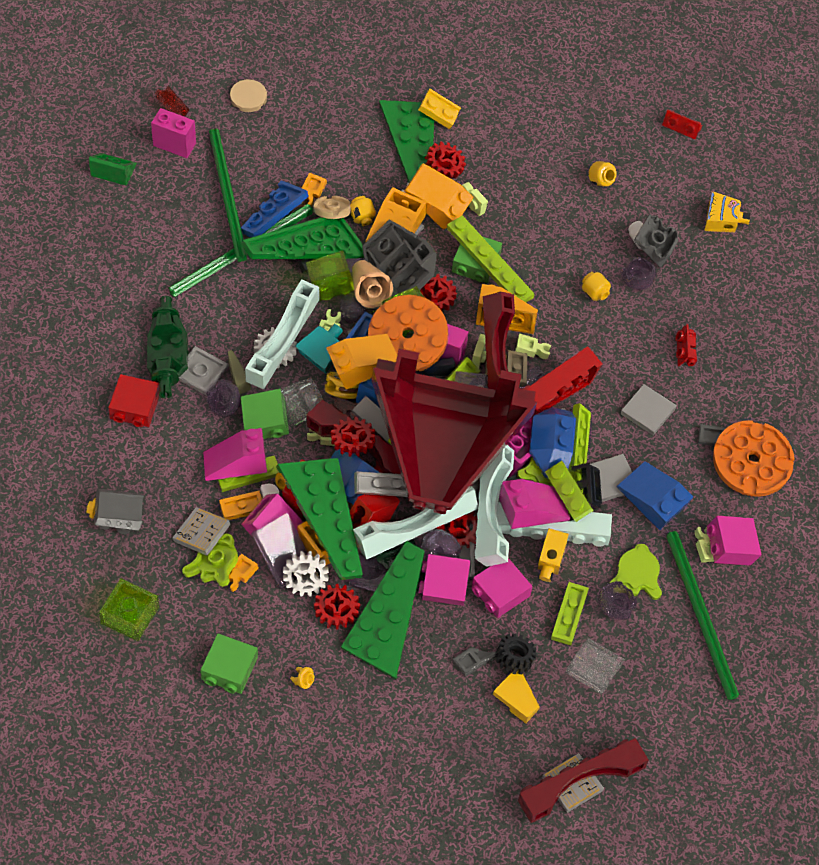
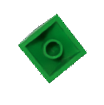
M104 153L89 157L91 176L127 186L137 162Z

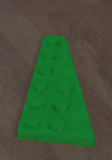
M379 100L380 108L384 114L385 122H387L397 154L400 157L401 165L406 173L407 181L410 183L421 164H426L427 162L425 156L429 148L433 146L434 120L418 110L422 102Z
M321 217L248 238L242 242V247L251 259L364 258L363 244L344 218L327 219Z
M338 458L277 464V470L283 475L286 481L285 484L289 490L291 489L296 498L297 505L311 529L315 531L318 537L317 540L327 552L328 559L340 580L361 578L363 573Z
M408 541L403 545L341 646V649L394 679H397L425 555L423 549Z

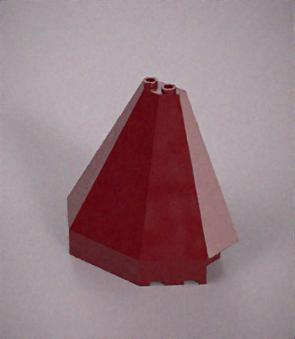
M399 349L396 362L383 359L377 360L376 368L373 367L372 384L409 501L413 503V508L425 510V508L433 509L435 513L446 514V511L451 510L532 417L537 402L534 401L536 392L519 388L522 374L504 370L500 372L495 390L416 374L419 353Z

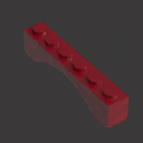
M501 291L483 296L488 389L492 390L496 389L501 370L508 371L505 357L506 339L511 321L515 315L514 294Z
M321 400L306 414L307 427L321 437H331V430H334V424L339 425V420L346 422L347 417L350 416L337 410L334 405ZM375 435L373 448H367V451L379 463L383 473L401 474L392 445L383 441L379 435Z
M636 738L630 741L625 739L611 750L606 748L592 759L587 757L573 768L571 766L566 767L554 777L550 775L543 778L535 786L528 785L524 787L520 792L518 802L529 822L533 823L550 815L559 797L575 783L599 775L629 777L645 769L649 760Z

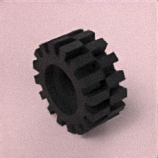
M508 634L501 639L495 653L496 662L500 663L501 668L506 667V672L512 670V674H516L517 671L519 674H523V672L526 673L531 668L537 655L536 647L533 648V642L528 643L529 638L523 639L521 634L519 637L516 634H512V636ZM510 651H515L522 657L515 656Z

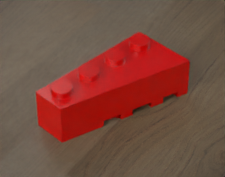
M588 346L547 375L539 378L531 386L527 385L523 388L536 392L534 401L537 402L532 418L534 415L557 405L593 382L603 363Z

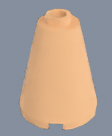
M360 260L353 265L354 294L362 306L367 308L380 307L385 300L391 298L393 283L387 274L365 260Z

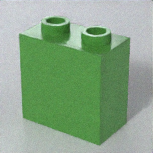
M483 237L501 255L502 243ZM460 244L453 260L452 272L489 284L491 277Z
M281 389L241 396L244 430L262 428L263 439L280 438L283 435L289 434L286 403Z
M217 634L201 668V679L207 685H218L229 693L234 694L237 692L242 694L258 659V648Z

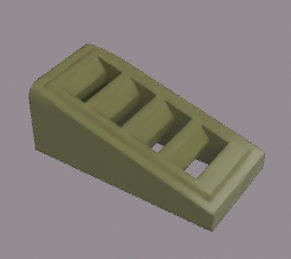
M230 350L228 351V364L235 393L238 396L249 391L251 384L246 382L245 370L234 352Z

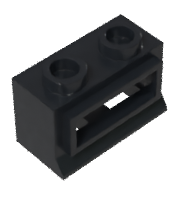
M590 462L571 466L572 471L582 473V480L576 481V483L583 490V494L592 509L601 508L600 470L590 465Z

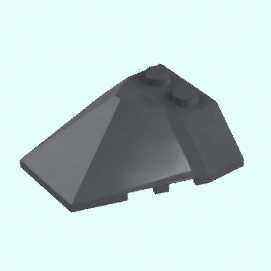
M390 219L362 246L365 261L390 277L393 283V293L390 299L402 295H415L435 274L437 253L430 243Z

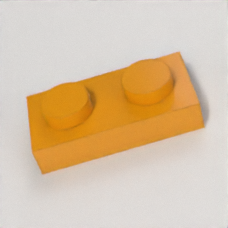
M259 490L219 500L223 518L233 520L249 516L261 502L262 497Z

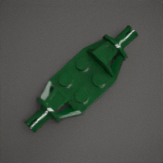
M164 296L160 297V307L152 313L153 321L147 336V370L151 375L152 381L159 383V396L166 399V392L167 398L172 396L171 386L177 384L179 377L188 369V335L179 319L178 310L172 308V298L170 296H166V302H164Z

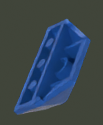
M551 407L534 415L532 418L529 453L537 466L542 470L545 478H548L545 471L560 461H563L569 469L573 455L576 418L571 411Z

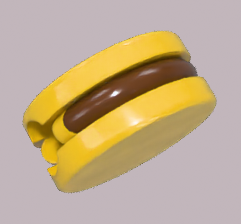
M337 372L327 374L324 388L326 393L339 398L356 399L359 384L346 390Z

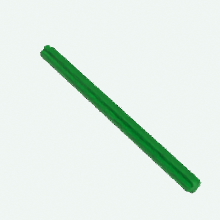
M217 128L210 129L209 136L236 259L238 262L246 261L247 254L242 247L243 236L220 133Z
M305 204L279 220L263 234L293 226L313 213L312 207L309 204ZM234 248L169 287L170 294L173 297L178 296L237 260Z
M677 531L667 533L668 543L728 700L736 699L739 695L679 534Z

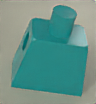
M335 323L328 331L318 326L295 347L301 355L326 374L333 364L327 347L339 342L337 338L343 330Z

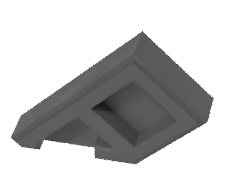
M469 648L453 658V663L464 677H467L496 658V652H485Z

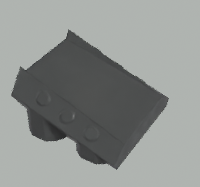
M649 214L637 233L634 242L661 268L678 242V232L673 227L665 228L661 219Z
M97 489L94 525L105 530L110 527L116 528L120 534L124 535L132 530L139 531L143 522L142 505L144 495Z

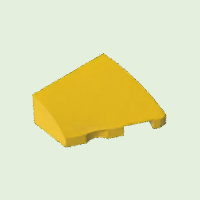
M518 671L516 674L511 673L493 692L496 698L510 708L509 711L526 724L540 709L524 675L519 674Z

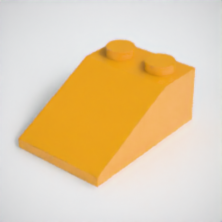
M424 163L421 164L404 190L405 193L427 202L426 214L442 229H446L447 224L462 216L473 199V196L461 184Z
M482 284L476 325L484 326L483 296L500 291L510 292L502 287ZM514 295L515 315L509 330L534 334L538 310Z
M388 334L344 339L327 347L334 367L346 390L372 378L373 367L376 368L378 359L396 362L397 353Z

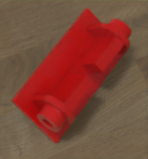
M667 110L662 126L695 140L698 132L702 129L700 122H696L671 110Z
M686 324L677 332L675 337L677 341L676 357L678 359V366H681L683 363H687L688 366H694L697 362L696 349H692L696 347V333L694 330L689 329V325Z

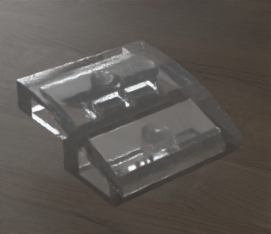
M313 378L298 381L281 389L285 398L287 420L290 427H294L306 420V414L323 400Z
M588 638L569 664L565 673L598 693L603 694L612 682L615 674L622 667L625 659Z

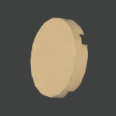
M246 79L234 84L231 88L230 100L232 105L239 108L240 111L254 112L261 109L263 104L265 105L267 91L260 82Z
M323 196L314 202V212L316 215L327 219L344 218L351 213V202L340 196H332V199H327V196Z

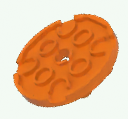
M402 295L385 302L374 313L368 328V336L388 334L397 354L399 349L418 352L419 357L416 371L419 370V372L429 368L440 359L446 349L449 337L447 321L440 308L432 301L416 295ZM413 330L414 334L411 338H405L403 331Z
M752 420L734 423L720 434L715 443L713 463L716 472L727 486L741 494L756 497L773 494L788 482L793 472L794 453L787 438L769 424L754 423ZM749 455L757 456L759 461H749Z

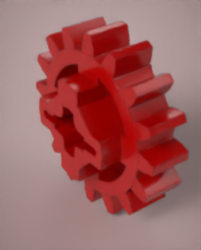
M440 141L439 145L434 143L425 156L427 160L426 165L431 166V168L450 179L452 177L457 179L464 171L466 163L464 162L465 156H461L462 151H457L456 145L451 147L449 142L446 145L442 141Z
M437 274L415 295L432 301L441 311L443 308L448 311L449 306L454 305L457 293L456 286H452V280L447 282V276L440 278V275Z
M347 417L346 422L339 420V425L334 424V430H331V444L334 445L335 450L340 449V454L342 455L348 452L349 457H351L352 453H355L358 457L360 452L366 454L367 448L372 449L373 443H375V429H372L371 423L366 424V419L358 421V417H355L354 420Z
M475 511L446 523L449 527L448 532L445 530L446 524L436 528L437 532H439L438 538L443 539L444 546L449 542L450 549L458 546V549L461 550L462 545L470 548V542L476 543L478 518L474 516ZM470 523H472L473 525L472 531H470L469 528Z
M338 584L335 585V588L327 585V591L321 589L320 596L316 595L315 616L320 617L321 624L327 622V628H330L332 624L335 625L336 629L341 624L344 628H347V622L353 624L354 617L358 618L359 597L353 596V589L347 591V585H344L343 588H339ZM336 601H338L339 605L338 611H336L335 607Z

